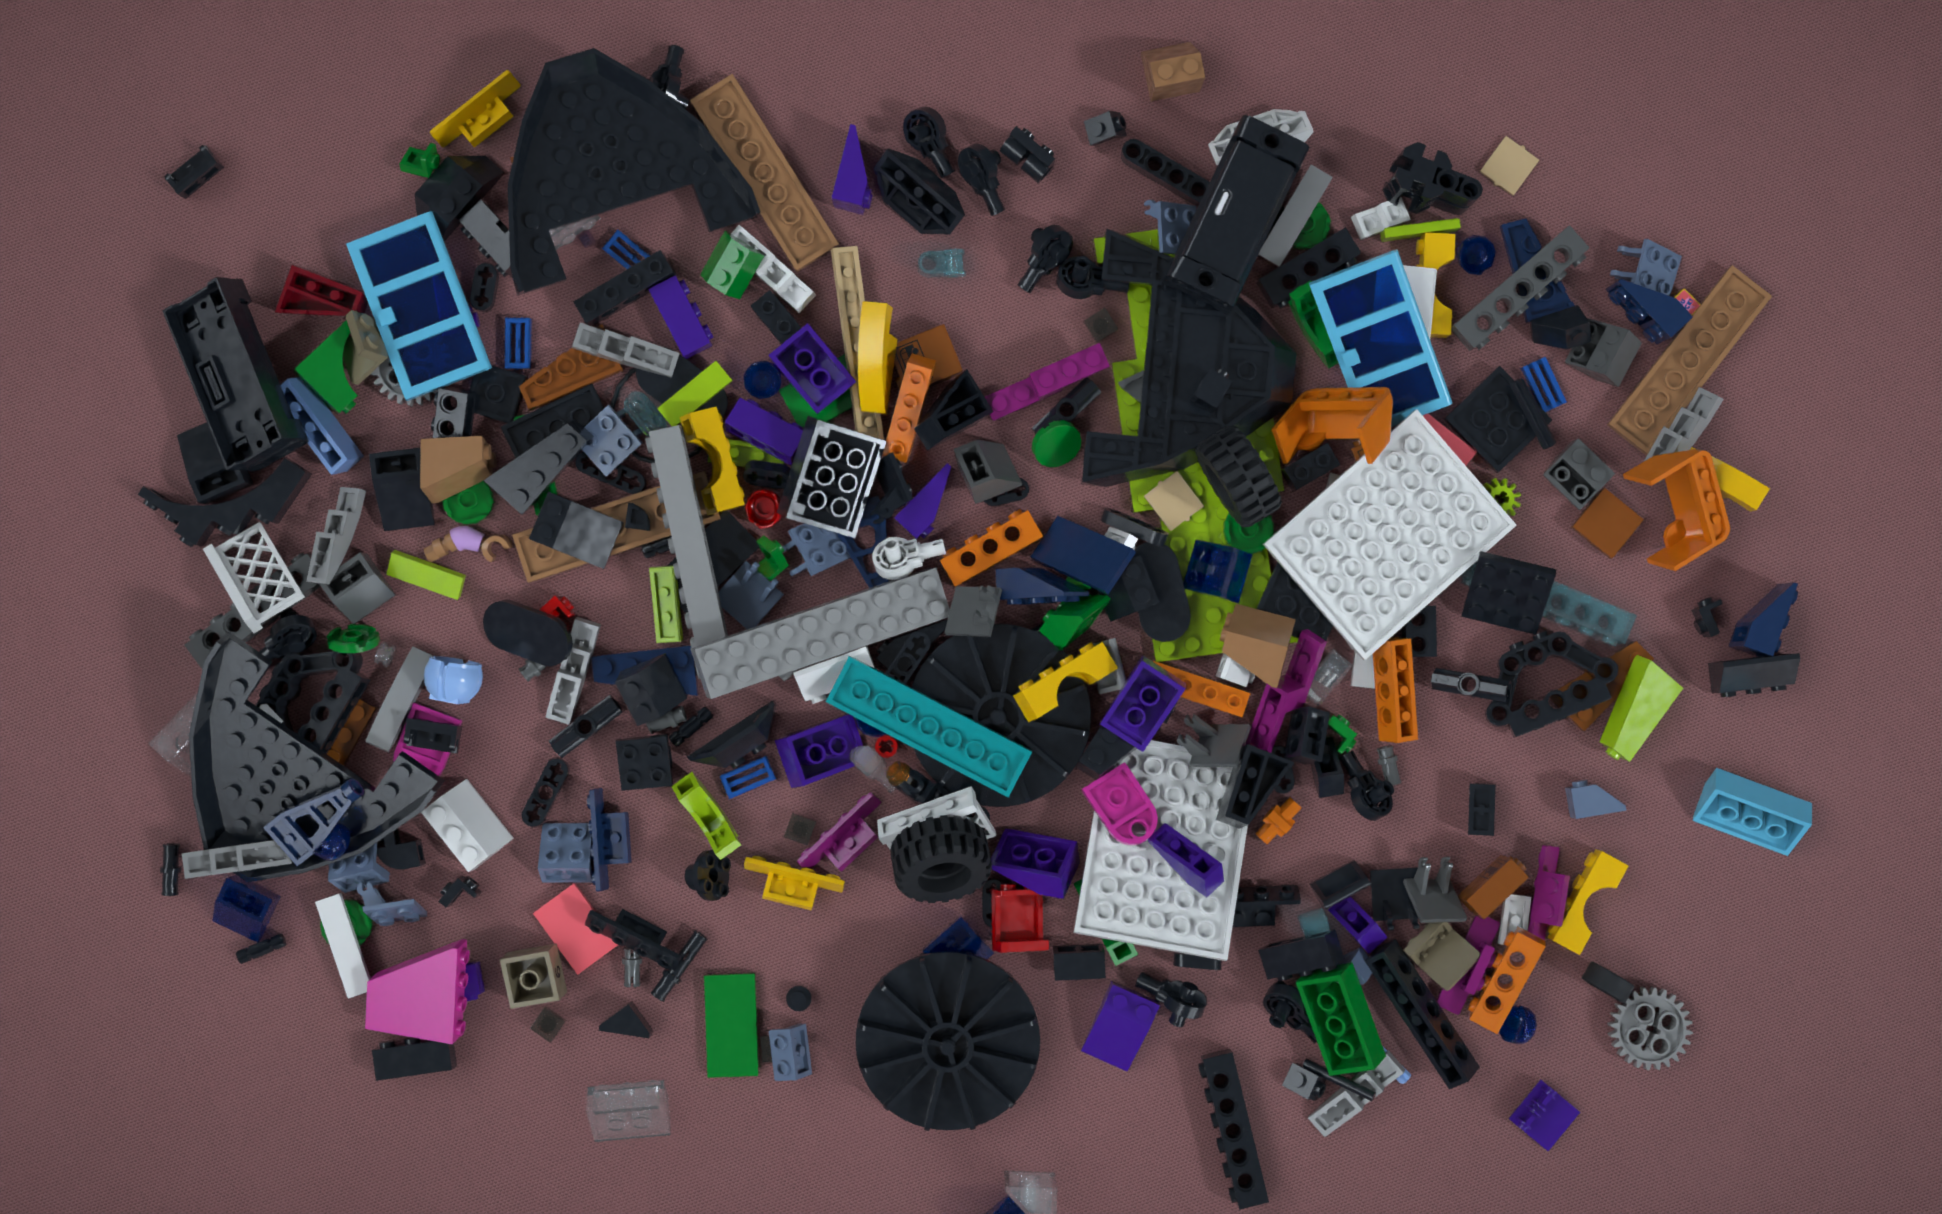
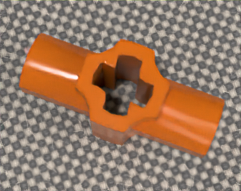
M1291 797L1280 807L1276 804L1262 818V821L1265 823L1255 834L1267 845L1276 835L1282 837L1292 828L1295 823L1292 818L1302 807Z

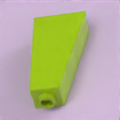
M1636 655L1633 659L1599 741L1607 748L1605 752L1617 761L1619 758L1629 762L1632 760L1683 690L1682 686L1652 660Z

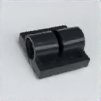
M1016 126L999 151L1016 165L1027 159L1022 165L1021 170L1039 184L1054 169V153L1046 145H1038L1034 141L1035 137L1027 129L1023 128L1021 130Z
M667 734L616 739L621 791L673 785L672 753L668 744Z

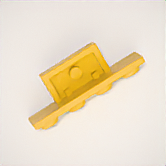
M506 70L430 130V134L444 148L463 133L475 148L514 117L502 101L520 88V83L509 70Z
M760 856L745 858L744 869L768 875L762 899L812 911L818 887L840 893L844 889L845 881L840 880L841 878L837 875L826 874V876L816 874L814 870L809 868H801V870L791 868V865L784 862L774 864L766 862L767 860Z

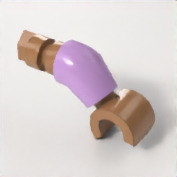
M458 526L450 529V533L444 535V539L438 538L432 541V545L423 549L428 562H433L448 555L449 550L454 552L465 549L476 552L482 550L486 560L493 562L496 558V555L491 551V545L494 541L501 543L504 549H510L513 545L509 537L496 534L485 538V534L469 526Z

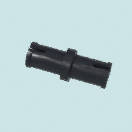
M178 843L163 844V866L160 867V873H162L161 895L163 896L179 895L178 873L181 872V866H179L180 844Z

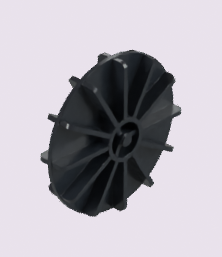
M994 624L991 637L952 636L938 646L921 666L912 688L1032 750V753L1009 797L914 748L919 761L928 774L950 793L972 786L978 803L982 806L1008 807L1028 803L1044 796L1060 785L1080 760L1090 732L1091 707L1085 682L1076 677H1065L1057 690L1058 706L1030 722L1027 721L1013 695L1020 691L1018 686L1032 679L1033 682L1041 679L1038 674L1052 666L1054 670L1061 666L1059 661L1067 657L1068 654L1064 650L1060 651L1044 635L1025 627L1010 624Z
M941 951L927 954L923 952L919 956L899 964L886 975H883L867 996L857 1022L856 1056L866 1084L874 1096L883 1104L885 1110H890L905 1121L924 1127L926 1131L930 1129L961 1130L966 1128L974 1130L976 1126L996 1118L1009 1107L1012 1108L1029 1085L1038 1063L1040 1030L1032 1002L1011 973L995 963L973 955L972 952L968 951L966 953Z

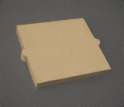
M1505 136L1479 172L1494 182L1493 185L1495 187L1499 186L1514 196L1539 162V159L1526 151L1524 145L1520 146Z
M1178 471L1163 482L1159 481L1158 486L1144 495V498L1169 531H1172L1182 522L1189 521L1190 516L1204 507Z

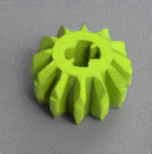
M1497 478L1491 480V485L1484 483V488L1493 498L1494 496L1502 495L1500 498H1504V503L1499 505L1508 515L1514 516L1516 513L1512 507L1518 508L1521 503L1514 501V498L1521 496L1520 492L1514 494L1512 492L1516 488V484L1513 483L1507 487L1508 479L1506 478L1502 479L1500 483Z

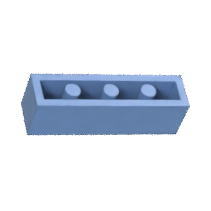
M300 377L289 378L281 385L294 419H300L309 440V446L331 475L348 472L364 457L323 400Z

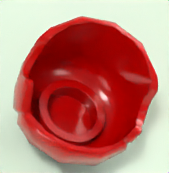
M767 489L753 492L747 498L745 505L748 521L759 529L773 527L782 517V515L777 513L781 500L780 497Z

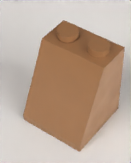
M1191 42L1141 52L1151 102L1200 92L1205 80L1201 53Z
M483 436L421 439L420 488L431 503H439L491 476L493 468H496L497 465L496 454L491 451L490 444L486 443Z
M1236 604L1233 613L1228 612L1221 632L1220 641L1224 642L1222 652L1271 687L1277 688L1296 619Z

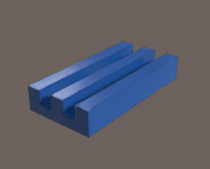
M617 230L602 248L626 269H629L631 266L610 249L612 245L635 264L639 263L640 260L616 241L619 237L645 259L650 256L620 230Z
M505 318V369H531L532 319ZM512 323H516L515 363H511ZM522 323H525V363H521Z
M1546 357L1521 368L1537 404L1545 412L1567 402ZM1539 365H1541L1542 368H1543V370H1544V373H1545V375H1546V377H1547V379H1548V381H1549V383H1550V385H1551V387H1552V390H1553V392H1554V394H1555V396H1556V398H1557V400H1558L1557 402L1555 401V399H1554V397H1553V395H1552V393H1551V391H1550V389H1549V387H1548V384H1547V382H1546V380H1545V378H1544V376H1543V374H1542V372H1541V370H1540V368H1539ZM1532 368L1549 401L1550 405L1546 406L1543 397L1530 372V369Z
M764 756L720 775V779L729 799L775 780L776 776L773 773L767 756ZM764 763L765 768L730 783L726 779ZM767 772L769 777L732 792L731 787Z

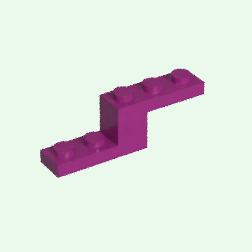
M1100 343L1029 374L1028 378L985 396L994 411L990 414L992 421H996L1057 394L1064 387L1109 368L1110 365Z
M1308 629L1301 631L1287 673L1280 676L1277 688L1266 684L1245 745L1249 744L1264 751L1272 752L1285 713L1303 707L1327 641Z

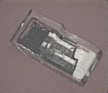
M1334 649L1331 650L1318 665L1307 698L1317 706H1320L1353 665Z

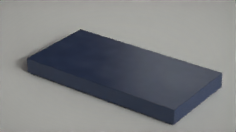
M1057 516L1030 557L1035 562L1109 594L1136 552L1129 546Z

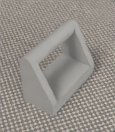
M1116 638L1101 641L1104 643L1118 669L1096 682L1099 694L1121 690L1126 682Z

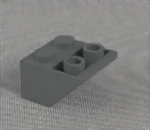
M1588 318L1591 342L1573 347L1565 363L1597 381L1619 387L1642 342L1628 329Z
M1579 438L1571 441L1554 458L1543 473V476L1578 510H1581L1615 475Z
M975 440L953 449L958 468L975 504L1022 486V482L1004 444Z
M361 552L338 568L329 585L320 584L332 603L353 624H356L396 596L369 555Z

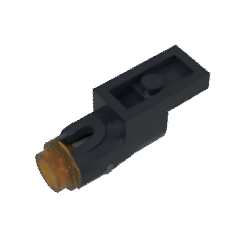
M896 761L892 763L886 772L889 783L918 805L951 794L940 784L927 779L905 762Z

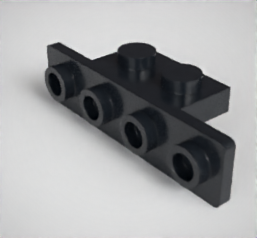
M1284 884L1281 886L1259 885L1256 887H1238L1232 927L1275 926L1276 905L1301 903L1298 886Z
M624 909L621 910L615 921L593 910H590L585 926L589 927L592 932L602 934L612 939L614 943L634 950L641 957H648L665 969L673 971L677 969L682 956L661 945L667 931Z

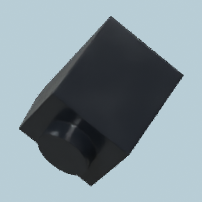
M1578 305L1530 320L1533 343L1570 349L1591 342L1590 322Z
M1329 737L1325 740L1322 762L1311 764L1313 780L1319 798L1344 794V773L1333 738Z

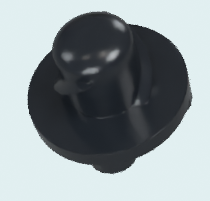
M713 850L701 852L695 863L689 865L685 870L684 878L686 884L690 889L697 891L698 895L706 901H716L726 897L729 893L730 859L724 857L720 860Z

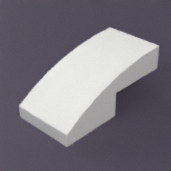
M1400 197L1397 206L1386 201L1351 217L1360 240L1381 233L1385 228L1395 227L1411 220L1402 197Z

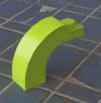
M693 772L671 786L679 802L698 823L715 855L720 860L741 846L737 838L738 834L731 822Z

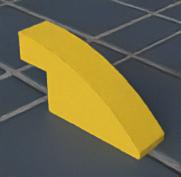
M862 301L858 344V383L862 412L887 414L898 340L889 333L893 308L887 303Z
M1712 456L1722 498H1729L1750 512L1757 510L1770 488Z

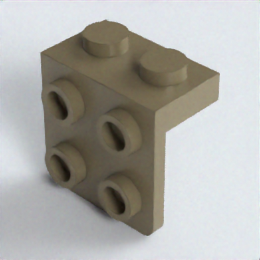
M351 310L346 315L351 336L345 342L343 357L351 382L359 385L388 358L374 317Z
M1448 922L1426 923L1424 929L1417 937H1413L1403 950L1420 969L1446 991L1450 990L1480 957L1479 951L1453 930Z

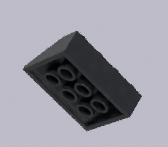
M808 416L777 513L791 520L855 538L887 441Z

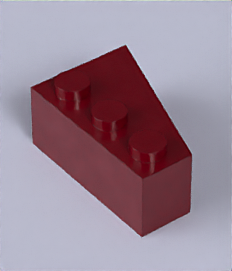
M291 265L274 313L346 317L351 310L364 314L368 301L363 290L306 268Z

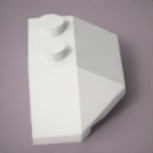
M1273 109L1253 116L1303 142L1313 133V128L1305 111L1294 112L1291 110ZM1239 121L1226 125L1214 141L1208 144L1217 166Z

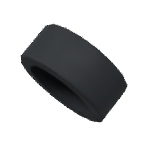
M1593 961L1590 962L1582 976L1584 981L1622 1003L1627 1001L1634 989L1633 984Z

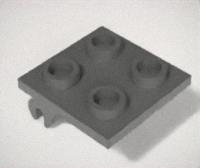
M982 585L980 587L956 586L944 633L953 636L991 637L1002 589L991 586L984 587Z
M1187 714L1184 719L1185 724L1192 727L1200 737L1197 742L1188 734H1186L1185 739L1181 734L1178 735L1177 743L1184 746L1192 755L1189 765L1191 767H1238L1251 728L1250 725L1207 724L1197 715L1193 714L1191 719Z
M1421 857L1415 877L1404 879L1403 881L1420 922L1466 921L1467 916L1450 881L1453 863H1448L1450 857H1442L1441 867L1435 879H1428L1431 864H1425L1428 858Z

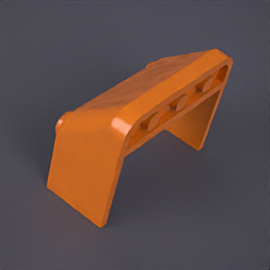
M1387 387L1315 388L1303 392L1272 428L1283 464H1288L1298 450H1316L1325 439H1360L1367 463L1373 464L1390 442L1393 397L1390 389Z
M1692 449L1655 455L1623 474L1624 479L1650 486L1665 478L1676 520L1670 523L1664 531L1665 548L1648 557L1647 562L1649 564L1676 571L1727 539L1730 532V524L1712 456L1709 452Z

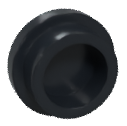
M794 986L786 995L787 1005L794 1011H804L811 1004V993L804 986Z

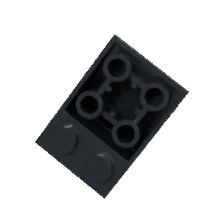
M207 422L177 435L187 477L198 503L208 505L254 485L248 470H226Z
M421 448L369 454L372 482L384 531L434 526L433 503H431L420 488Z

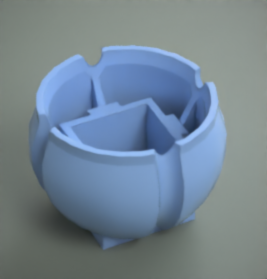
M429 657L424 670V683L427 691L430 693L429 699L453 704L470 703V700L478 693L482 685L483 672L481 663L469 660L467 663H463V659L452 657Z

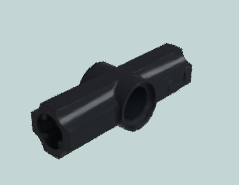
M1088 377L1084 378L1031 429L1037 434L1042 427L1045 429L1053 421H1073L1102 392ZM1068 404L1072 406L1074 412L1070 417L1061 415L1059 408L1062 405Z
M1435 668L1434 673H1432V690L1508 703L1511 697L1512 681L1441 668ZM1475 679L1476 687L1473 691L1469 692L1467 690V683L1469 680Z
M608 695L585 714L577 717L573 723L550 739L549 743L554 751L563 758L622 714L623 710L611 695ZM584 719L589 720L592 724V729L588 734L583 733L580 729V724Z

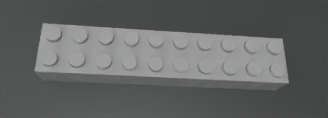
M678 425L649 431L650 437L645 438L648 453H653L655 463H651L654 478H659L661 488H657L659 503L665 504L666 513L662 514L665 529L670 528L672 538L668 539L670 553L676 554L677 563L673 564L676 579L681 578L683 587L679 589L681 603L687 604L688 612L684 616L687 629L692 628L694 637H691L690 644L691 648L726 637L728 633L683 428ZM696 667L697 676H698V679H700V676H699V673H698V670H697V667Z
M927 568L909 574L902 579L891 580L691 648V652L706 697L713 699L948 618L950 608L937 568Z

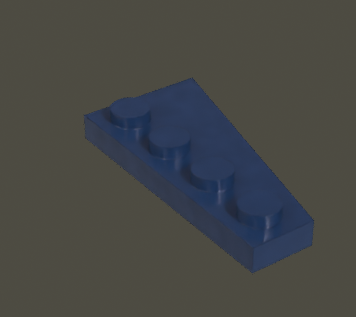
M1526 218L1499 226L1512 274L1537 254L1542 247ZM1541 268L1535 269V276L1540 280H1544L1546 278L1545 271ZM1552 280L1545 286L1548 291L1537 301L1533 297L1526 303L1529 306L1523 312L1526 323H1529L1530 320L1575 306L1565 292L1566 289L1562 281L1555 284ZM1520 284L1516 285L1518 295L1526 296V288Z
M691 646L591 657L594 682L616 685L615 681L620 671L666 653L686 694L699 696L696 667Z

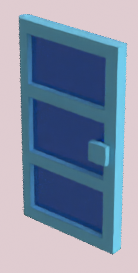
M432 211L346 244L405 400H412L492 368Z
M1397 249L1309 283L1348 388H1389L1393 397L1391 427L1398 425L1416 409L1422 415H1425L1453 403Z

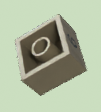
M557 943L507 952L500 959L510 1009L559 1001L567 993Z

